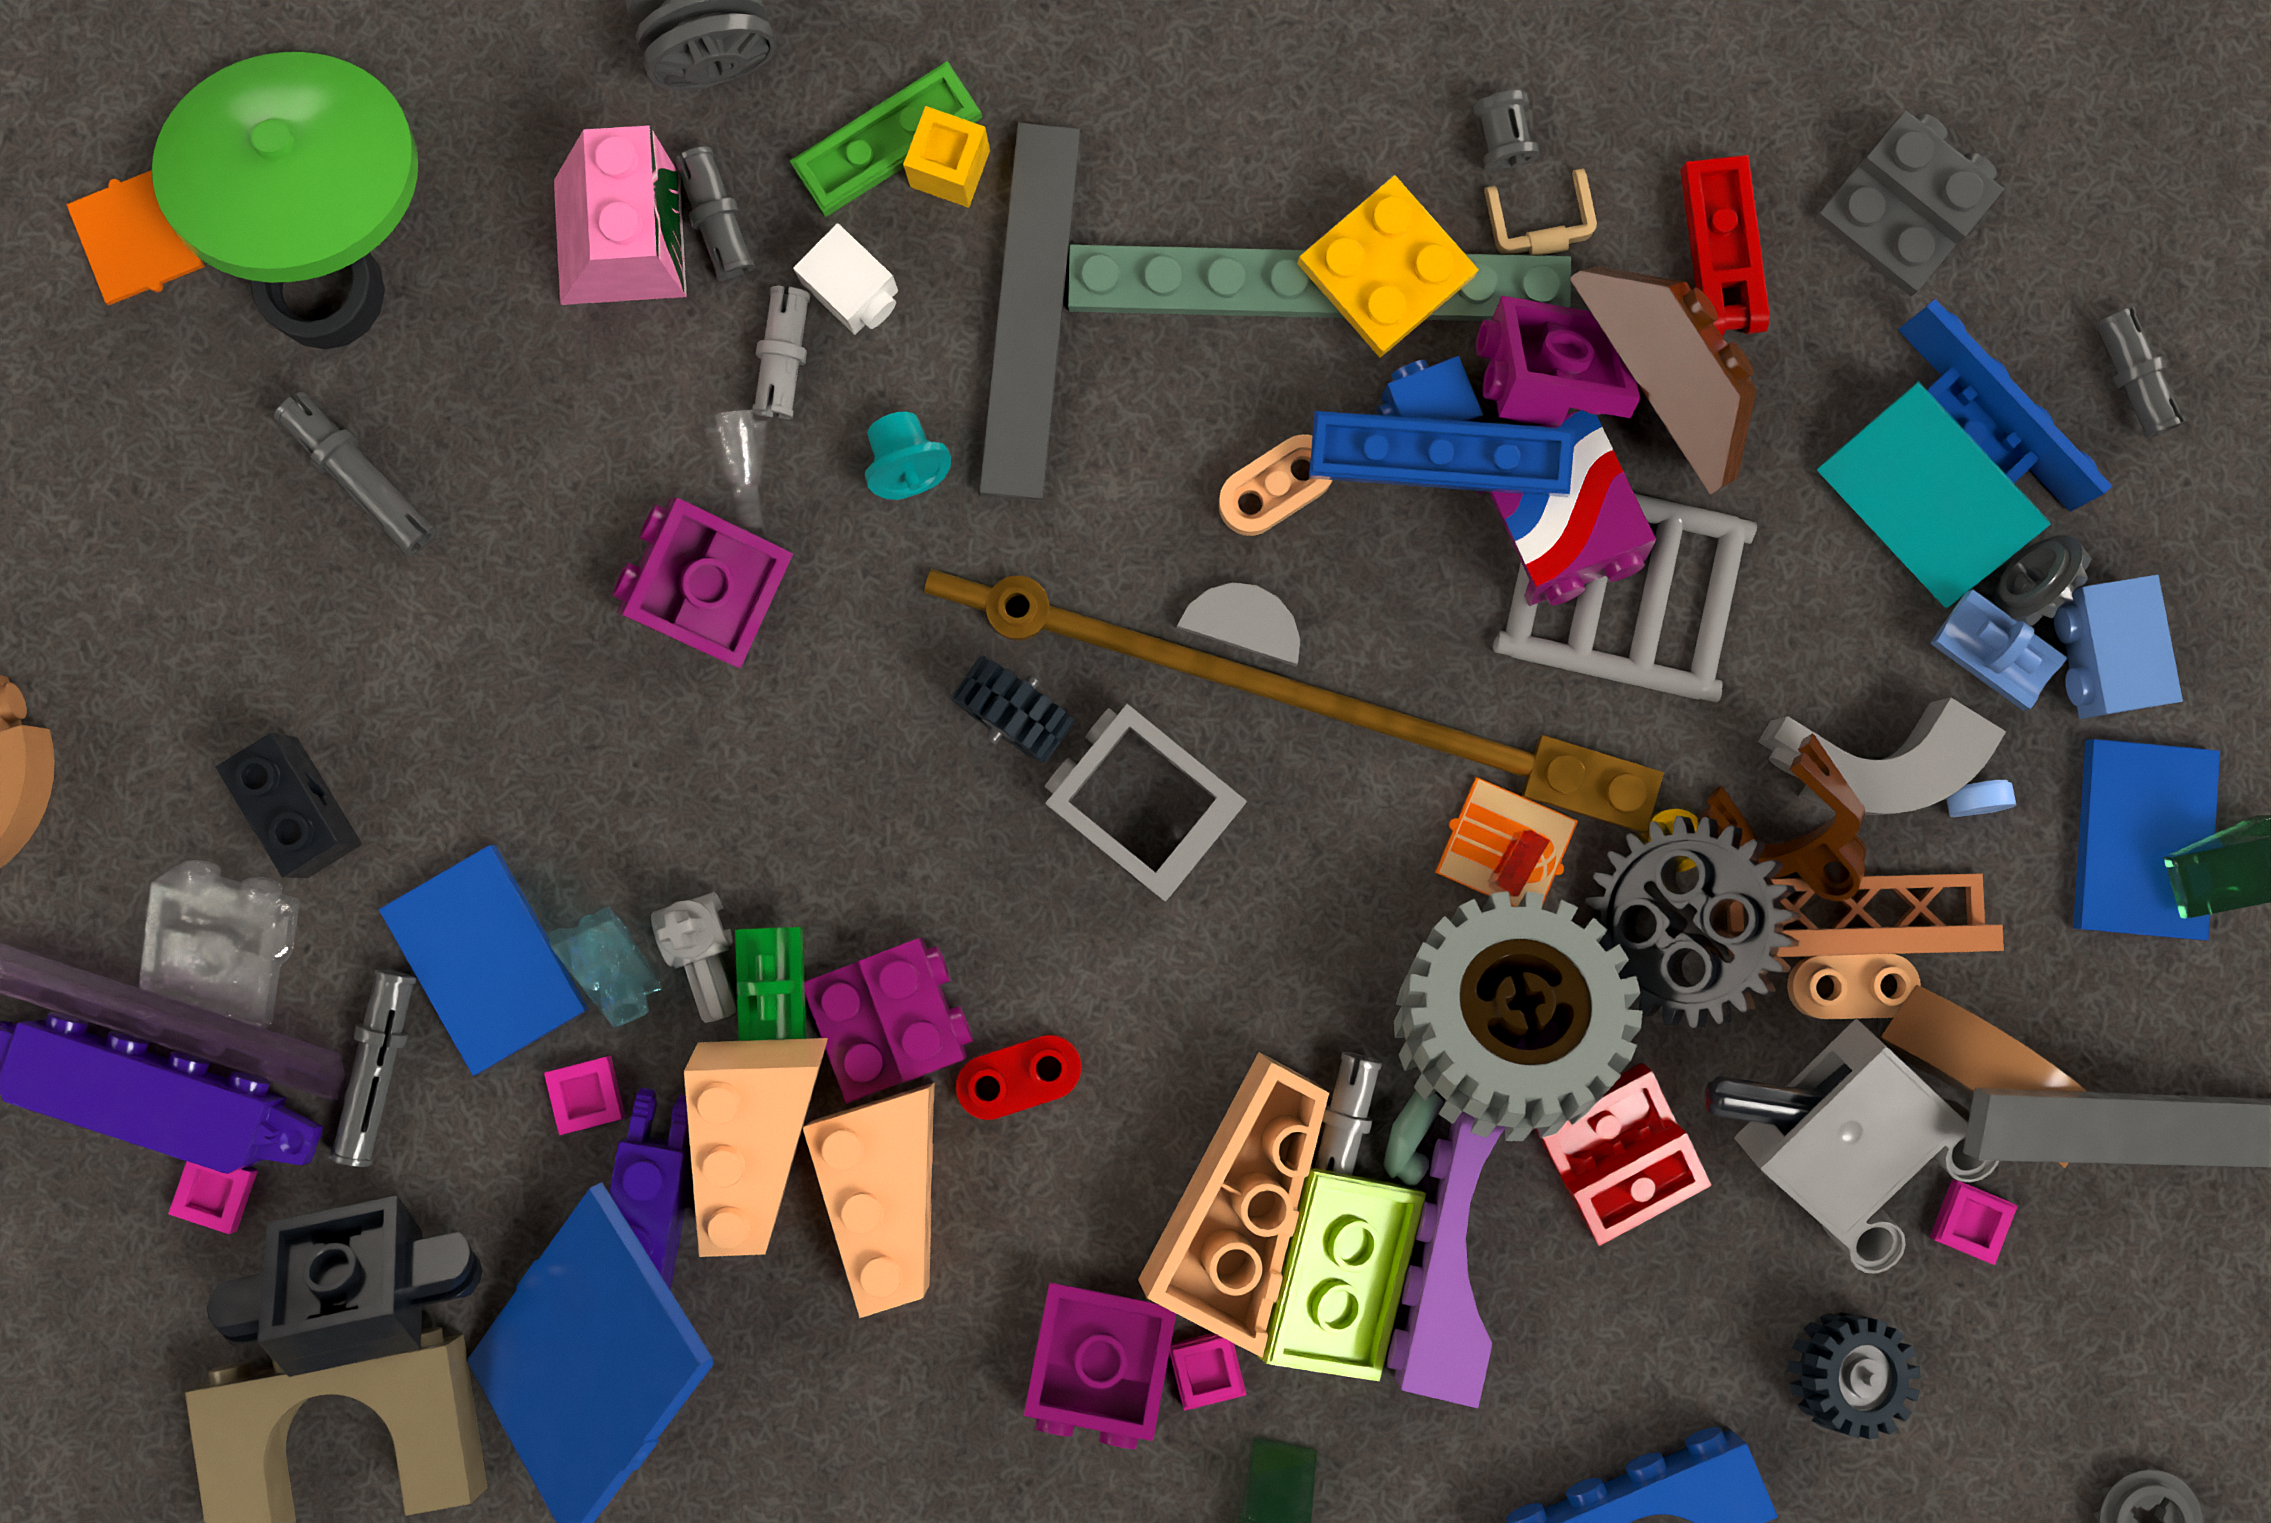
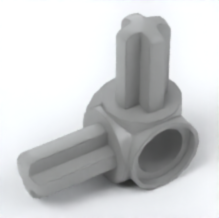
M715 892L687 901L676 902L651 914L653 932L659 950L670 967L674 966L676 969L684 966L700 1017L705 1023L732 1016L738 1009L721 956L722 953L730 951L729 947L733 945V937L730 929H723L718 910L724 908Z

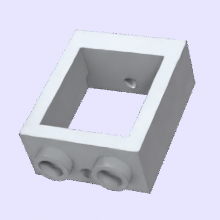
M1126 704L1118 715L1108 708L1085 736L1093 746L1080 762L1076 764L1068 757L1046 783L1045 788L1053 794L1045 804L1166 902L1247 801L1130 705ZM1129 729L1215 799L1156 873L1070 803L1072 798Z

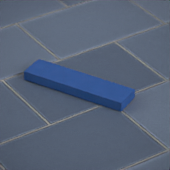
M1315 411L1309 477L1313 479L1568 497L1571 487L1576 429Z

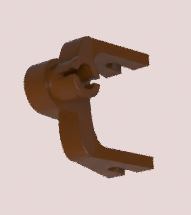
M1814 733L1802 740L1798 749L1801 754L1794 758L1790 770L1834 810L1835 815L1818 829L1798 839L1780 844L1764 843L1765 847L1758 862L1762 863L1769 860L1781 861L1783 867L1773 878L1783 877L1797 871L1810 888L1820 897L1831 901H1844L1857 893L1865 873L1864 859L1866 856V846L1861 838L1856 835L1865 815V807ZM1721 785L1714 790L1707 800L1710 806L1702 810L1697 821L1700 822L1703 817L1716 819L1718 823V838L1729 825L1742 828L1740 848L1753 839L1759 840L1724 787Z

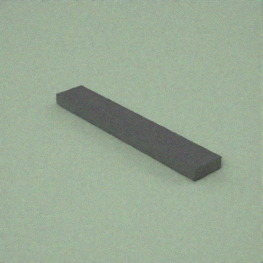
M1018 123L980 485L981 496L1043 502L1081 137L1079 128Z
M1975 1088L1963 1153L1977 1160L2271 1167V1099Z

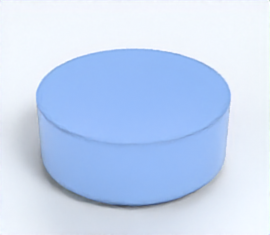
M1992 780L1967 784L1946 798L1950 817L1992 813L2016 806L2013 785L2008 780Z

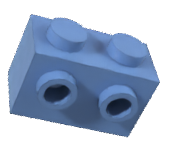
M2159 574L2081 587L2073 591L2072 597L2074 601L2064 602L2057 608L2054 616V627L2059 640L2065 643L2070 668L2066 674V690L2073 705L2077 706L2079 719L2183 702Z

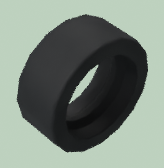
M368 253L349 265L354 278L351 293L341 309L326 319L309 321L293 314L284 302L282 293L284 282L270 283L249 280L254 304L267 323L303 346L324 350L349 345L369 331L381 313L385 287L381 268L371 253Z

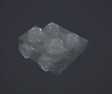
M203 860L183 862L180 866H175L151 883L137 999L261 1033L273 1021L280 966L293 953L300 899L282 894V884L270 878L253 877L245 879L241 883L220 877L221 868L212 862Z

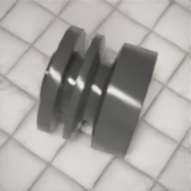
M624 0L633 22L639 24L635 37L644 55L643 63L647 76L653 85L666 90H700L749 75L772 59L777 48L762 0Z

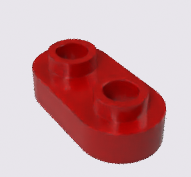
M1047 1034L1013 1044L971 1059L958 1075L956 1082L957 1098L963 1109L976 1118L993 1120L1059 1099L1070 1093L1078 1083L1081 1075V1058L1076 1047L1069 1040L1058 1035ZM1053 1056L1059 1060L1062 1070L1057 1078L1048 1080L1039 1075L1037 1063L1042 1057ZM983 1076L994 1077L1000 1085L999 1095L993 1099L982 1098L976 1090L978 1079Z

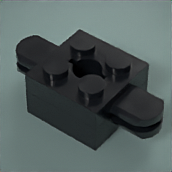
M396 1195L267 1222L263 1273L219 1283L210 1295L207 1304V1314L213 1326L231 1345L236 1346L258 1341L286 1375L292 1377L421 1349L422 1306L470 1296L480 1283L483 1270L479 1257L461 1233L454 1232L423 1239L421 1228ZM347 1300V1303H345V1304H342V1305H333V1304H336V1303H339V1302H342V1301Z

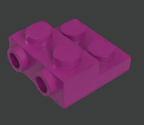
M1501 295L1492 319H1485L1479 328L1476 354L1480 358L1489 359L1490 362L1484 376L1483 395L1486 399L1496 400L1499 417L1513 419L1524 424L1537 423L1561 427L1569 408L1583 410L1595 415L1608 414L1631 418L1640 400L1636 380L1591 311Z
M678 497L669 498L665 508L654 504L639 533V539L648 542L639 565L636 566L627 562L613 588L612 597L621 600L616 613L740 669L793 553Z
M923 937L804 982L805 995L821 1038H828L825 1049L846 1104L901 1082L910 1081L957 1063L967 1057L963 1045L973 1042L969 1024L960 1005L949 1008L941 987L942 984L951 981L945 960L938 945L927 949Z
M1049 1282L1024 1416L1036 1418L1035 1430L1059 1436L1072 1437L1075 1426L1100 1431L1098 1442L1120 1448L1137 1449L1138 1439L1153 1441L1176 1313L1155 1302Z

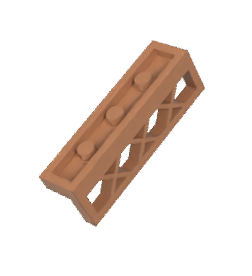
M1983 873L1863 877L1859 889L1866 890L1856 901L1852 898L1841 901L1848 910L1831 928L1820 929L1799 911L1815 893L1804 879H1771L1774 885H1792L1795 891H1803L1793 903L1786 898L1780 901L1781 907L1784 910L1800 913L1801 918L1796 921L1805 929H1783L1782 933L1799 940V945L1790 948L1779 947L1777 953L1779 957L2004 951L2003 925L1985 924ZM1943 887H1966L1967 925H1945L1926 906ZM1906 888H1928V890L1917 899ZM1880 889H1893L1911 906L1893 927L1880 926L1862 909ZM1739 901L1732 903L1727 908L1728 932L1735 937L1744 932L1743 904ZM1920 915L1931 926L1908 925ZM1855 916L1867 926L1845 928ZM1729 949V956L1735 957L1734 953Z

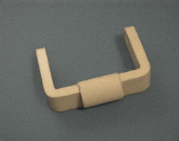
M1584 169L1573 170L1572 172L1583 225L1568 228L1564 225L1527 232L1526 236L1511 239L1507 237L1496 186L1485 187L1484 192L1497 250L1504 255L1529 252L1531 256H1541L1567 251L1569 244L1589 239L1596 229L1597 221Z

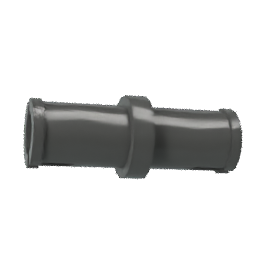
M702 146L684 151L682 153L683 156H676L673 162L679 171L693 209L688 215L695 230H701L716 271L715 276L717 280L726 281L743 275L742 268H745L746 272L753 271L755 264L750 258L736 220L740 210L736 200L728 198L713 158L712 148Z
M2132 307L2112 314L2097 322L2094 326L2096 331L2100 333L2118 373L2113 377L2114 383L2118 390L2125 388L2144 430L2145 439L2170 431L2187 421L2184 415L2182 416L2162 373L2168 369L2163 356L2155 357L2136 316V309Z

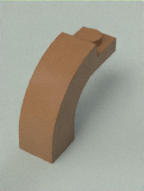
M0 675V868L19 853L38 827L51 795L55 762L50 729L22 725L21 719H24L27 714L25 699L19 688L9 682L7 676Z
M1917 984L1881 1036L1908 1063L1945 1082L1973 1099L1975 1088L2087 1092L2056 1066L2010 1035L1966 1009ZM2054 1162V1163H2056L2057 1165H2059V1166H2061V1167H2063V1168H2066V1166L2068 1165L2069 1162Z

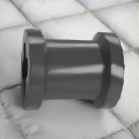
M1522 90L1498 92L1482 98L1473 104V116L1482 123L1488 151L1483 157L1484 168L1487 171L1493 172L1524 166L1535 161L1540 156L1539 145L1536 142H1531L1524 110L1529 105L1528 94Z

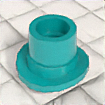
M895 412L875 421L868 429L867 436L873 451L874 462L865 471V481L873 494L885 499L900 500L937 486L946 477L951 467L949 449L943 443L930 442L926 438L920 421L914 413Z

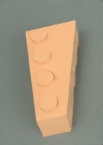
M1258 1052L1138 1279L1147 1299L1263 1358L1268 1338L1266 1330L1273 1302H1277L1283 1278L1281 1270L1289 1238L1294 1235L1299 1215L1297 1207L1304 1179L1309 1175L1329 1092L1315 1081Z

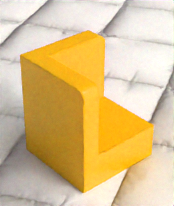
M925 106L903 164L910 187L969 208L990 152L985 126Z

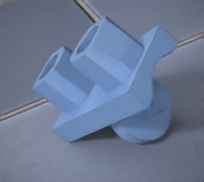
M1974 590L1964 594L1930 642L1935 648L2023 711L2033 707L2045 684L2067 659L2066 656L2035 635L2034 628L2024 621L2017 622L2011 619L2009 615Z

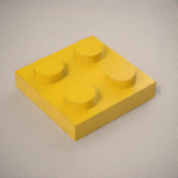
M1396 175L1301 254L1297 262L1299 267L1380 358L1470 282L1479 271Z

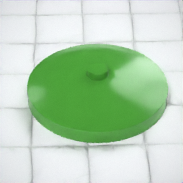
M280 52L252 57L223 68L203 80L178 103L167 118L158 136L152 162V181L159 207L183 244L198 258L222 272L243 279L270 283L295 282L321 277L349 266L366 256L380 245L401 221L413 197L418 176V153L415 139L403 110L390 91L374 76L347 61L308 52Z

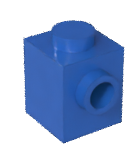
M1459 356L1431 367L1428 366L1426 360H1419L1394 371L1391 374L1393 382L1387 384L1381 396L1384 404L1377 407V414L1379 416L1478 422L1483 415Z

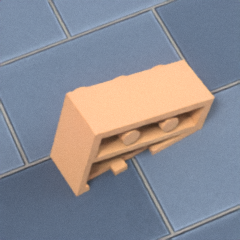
M828 1038L697 1043L684 1070L699 1257L766 1254Z
M935 1082L812 1120L803 1127L859 1318L922 1299L929 1287Z

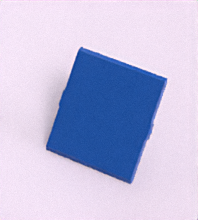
M602 1182L589 1188L542 1256L533 1262L516 1286L517 1291L467 1359L470 1370L555 1523H594L633 1470H638L659 1442L658 1437L714 1365L709 1351Z

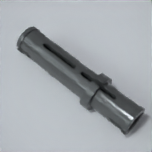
M303 391L295 394V399L299 402L298 405L291 397L287 398L275 411L274 419L311 455L310 464L319 473H328L393 540L406 557L416 554L417 550L413 547L416 543L420 548L426 545L437 533L434 525L430 524L363 455L356 445L358 439L349 430H340L319 409L306 392Z
M384 968L374 969V980L364 1022L356 1024L353 1038L359 1041L348 1089L345 1094L334 1147L330 1152L329 1158L334 1162L355 1167H369L373 1163L372 1156L387 1101V1093L398 1048L406 1047L408 1033L403 1031L413 985L416 984L417 977L406 972Z

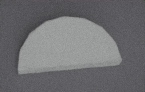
M1232 582L1210 588L1188 605L1177 625V629L1293 666L1298 665L1300 637L1294 616L1277 596L1257 585Z

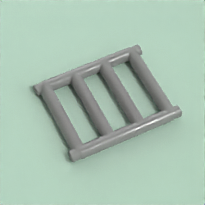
M1635 494L1648 523L1657 524L1655 534L1656 541L1652 548L1629 658L1592 650L1606 589L1607 576L1584 584L1585 591L1577 597L1567 644L1531 636L1538 603L1529 606L1524 597L1529 578L1522 563H1520L1506 631L1499 630L1493 642L1494 652L1509 655L1516 659L1692 699L1719 702L1722 696V680L1715 679L1743 546L1744 543L1751 544L1757 531L1756 522L1740 519L1733 515ZM1682 530L1719 538L1690 672L1654 664Z

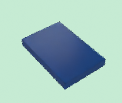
M2098 739L2085 740L2073 929L2209 941L2220 762L2219 750Z
M489 845L378 909L472 1076L484 1072L589 1010L496 845Z

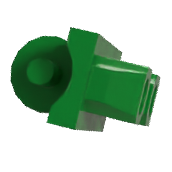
M803 927L736 929L739 1041L806 1039Z

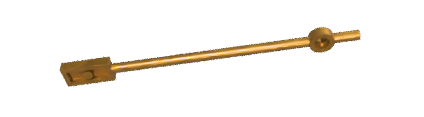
M931 569L925 584L924 593L985 611L994 630L1007 639L1015 641L1027 640L1036 636L1042 630H1047L1526 777L1521 795L1524 798L1638 833H1647L1664 775L1662 771L1544 735L1539 736L1534 753L1481 738L1051 606L1042 586L1029 577L1010 576L1002 579L992 588ZM1015 596L1024 597L1030 603L1029 611L1020 618L1011 617L1006 612L1007 602Z

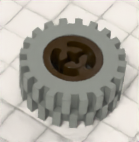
M1509 891L1491 893L1482 911H1480L1475 899H1472L1458 907L1451 922L1444 916L1433 927L1426 943H1422L1400 988L1396 1005H1401V1008L1394 1020L1395 1038H1406V1042L1399 1053V1058L1404 1071L1418 1066L1422 1073L1414 1088L1424 1101L1436 1091L1447 1101L1440 1110L1439 1115L1452 1124L1455 1123L1462 1111L1475 1117L1470 1133L1488 1138L1497 1125L1505 1126V1141H1524L1533 1128L1538 1129L1541 1139L1558 1133L1568 1120L1572 1125L1575 1124L1598 1103L1621 1076V1071L1631 1061L1637 1047L1636 1044L1630 1041L1641 1029L1642 1011L1628 1010V1008L1640 995V989L1636 976L1620 980L1618 973L1629 960L1620 944L1607 952L1601 947L1599 941L1607 929L1594 918L1585 929L1572 922L1571 920L1578 907L1561 900L1554 913L1543 910L1544 894L1526 891L1518 907H1511ZM1510 973L1522 975L1515 987L1512 977H1506L1490 1001H1483L1477 995L1478 985L1492 976ZM1511 1001H1513L1516 1010H1509L1508 1005ZM1522 1012H1529L1530 1017L1527 1021ZM1550 1020L1555 1021L1560 1026L1561 1032L1556 1043L1537 1050H1521L1516 1048L1523 1036L1527 1046L1532 1044Z

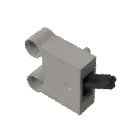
M1857 1018L1787 1086L1718 1076L1714 1081L1708 1082L1705 1089L1707 1097L1706 1109L1711 1114L1750 1121L1734 1139L1760 1170L1822 1224L1826 1233L1852 1264L1865 1273L1876 1274L1886 1271L1894 1266L1903 1255L1906 1245L1905 1235L1881 1207L1927 1162L1933 1158L1951 1177L1960 1182L1969 1183L1982 1180L1991 1174L1999 1161L1977 1160L1963 1153L1970 1111L1955 1100H1943Z

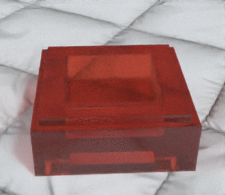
M1531 829L1515 832L1487 881L1489 883L1488 887L1497 892L1509 891V897H1518L1550 840Z

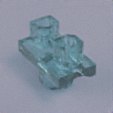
M609 906L597 911L594 915L584 916L577 927L570 929L558 928L548 933L550 946L613 1027H620L648 1013L646 995L660 990V981L655 970L630 937V933L623 921L615 916Z

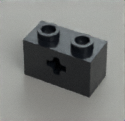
M271 732L215 766L281 877L309 878L363 845L298 737Z

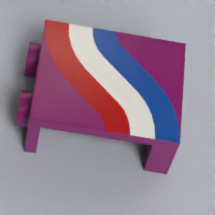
M1583 410L1567 414L1561 427L1543 424L1537 426L1576 429L1571 487L1568 497L1477 491L1478 495L1486 492L1490 493L1526 571L1529 582L1524 597L1529 606L1544 600H1548L1551 606L1559 605L1585 591L1584 584L1607 576L1609 582H1616L1637 573L1645 566L1643 561L1647 559L1656 541L1597 415Z

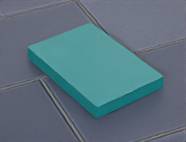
M1919 381L1817 468V471L1946 609L2051 525L2046 516Z

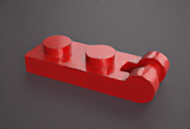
M1749 155L1686 162L1680 169L1695 288H1699L1713 304L1718 315V320L1714 322V325L1722 337L1725 330L1743 329L1745 335L1766 332L1769 326V305ZM1739 287L1740 304L1724 305L1722 289Z

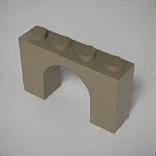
M442 1327L422 1329L421 1349L292 1377H288L274 1360V1368L251 1372L249 1361L219 1366L208 1371V1381L185 1392L204 1523H296L286 1457L287 1434L293 1417L308 1398L327 1394L343 1395L363 1402L373 1409L386 1424L395 1447L405 1516L471 1504L488 1488L464 1334L443 1338Z

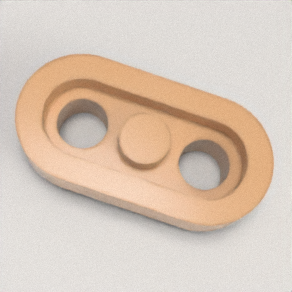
M1296 435L1285 440L1227 479L1219 497V512L1224 523L1231 530L1247 536L1262 534L1327 491L1332 480L1311 478L1301 481L1296 479L1291 472V465L1295 461L1306 460L1310 462L1312 435ZM1251 493L1260 498L1262 509L1258 513L1248 515L1240 510L1238 500L1244 494Z
M1896 954L1808 956L1800 960L1789 974L1787 988L1793 1005L1801 1013L1809 1017L1819 1019L1893 1018L1916 984L1921 986L1915 967L1907 959ZM1891 974L1897 981V990L1891 997L1887 998L1882 993L1880 984L1886 975ZM1827 975L1833 981L1834 990L1828 998L1822 999L1817 993L1816 985L1821 977Z

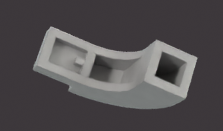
M1947 698L1930 702L1906 742L1894 753L1881 760L1856 757L1843 751L1816 733L1814 735L1857 798L1864 805V816H1875L1921 809L1942 801L1959 791L1985 766L2006 731L1955 699ZM1786 716L1771 720L1758 742L1773 751L1769 757L1771 763L1797 777L1790 770L1794 758L1801 754L1798 749L1802 740L1814 732ZM1805 785L1799 795L1800 798L1826 810L1834 811Z

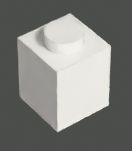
M838 223L793 268L801 284L854 335L865 324L870 329L880 325L896 305V301L892 297L898 292V288L893 275Z

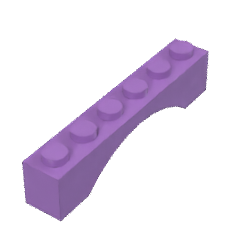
M1522 1012L1524 1014L1525 1020L1527 1021L1530 1017V1014ZM1550 1020L1532 1044L1527 1046L1523 1036L1516 1048L1521 1050L1546 1048L1558 1041L1561 1032L1560 1026L1555 1021ZM1462 1111L1455 1123H1451L1448 1140L1438 1139L1433 1150L1430 1176L1439 1178L1434 1203L1424 1202L1416 1240L1425 1243L1419 1267L1409 1265L1407 1269L1401 1302L1410 1306L1405 1331L1395 1329L1392 1334L1387 1356V1367L1396 1370L1394 1378L1402 1391L1478 1408L1493 1343L1478 1314L1468 1277L1466 1234L1470 1202L1482 1166L1500 1134L1505 1130V1126L1497 1125L1488 1138L1470 1133L1475 1117Z

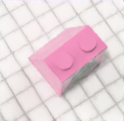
M650 125L584 129L554 179L560 303L567 305L687 297L680 174Z

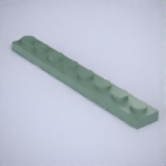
M1070 245L1069 312L1344 318L1297 264L1299 256L1306 250ZM1465 254L1479 269L1476 276L1425 320H1491L1501 295L1571 308V280L1569 279L1571 277V256Z

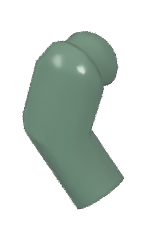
M1415 1090L1392 1125L1383 1165L1387 1174L1392 1179L1397 1176L1406 1186L1417 1185L1429 1168L1428 1158L1415 1150L1444 1106L1443 1100L1434 1093L1424 1101Z

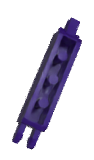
M49 1012L44 1020L18 1022L17 1024L0 1021V1095L6 1103L225 1174L249 1168L263 1160L302 1166L311 1163L323 1126L285 1107L287 1097L269 1092L268 1089L271 1082L265 1078L236 1071L231 1072L229 1078L207 1072L210 1062L204 1058L182 1052H170L167 1059L146 1052L149 1042L145 1039L119 1032H109L107 1039L87 1033V1021L63 1013Z
M640 1087L634 1101L628 1136L618 1143L609 1194L671 1291L692 1177L686 1095L680 1094L678 1101L673 1107L668 1141L650 1138L653 1118L657 1109V1094L653 1089Z

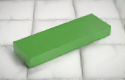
M948 61L790 160L793 169L825 217L904 168V161L925 106L973 123L982 118L981 111Z

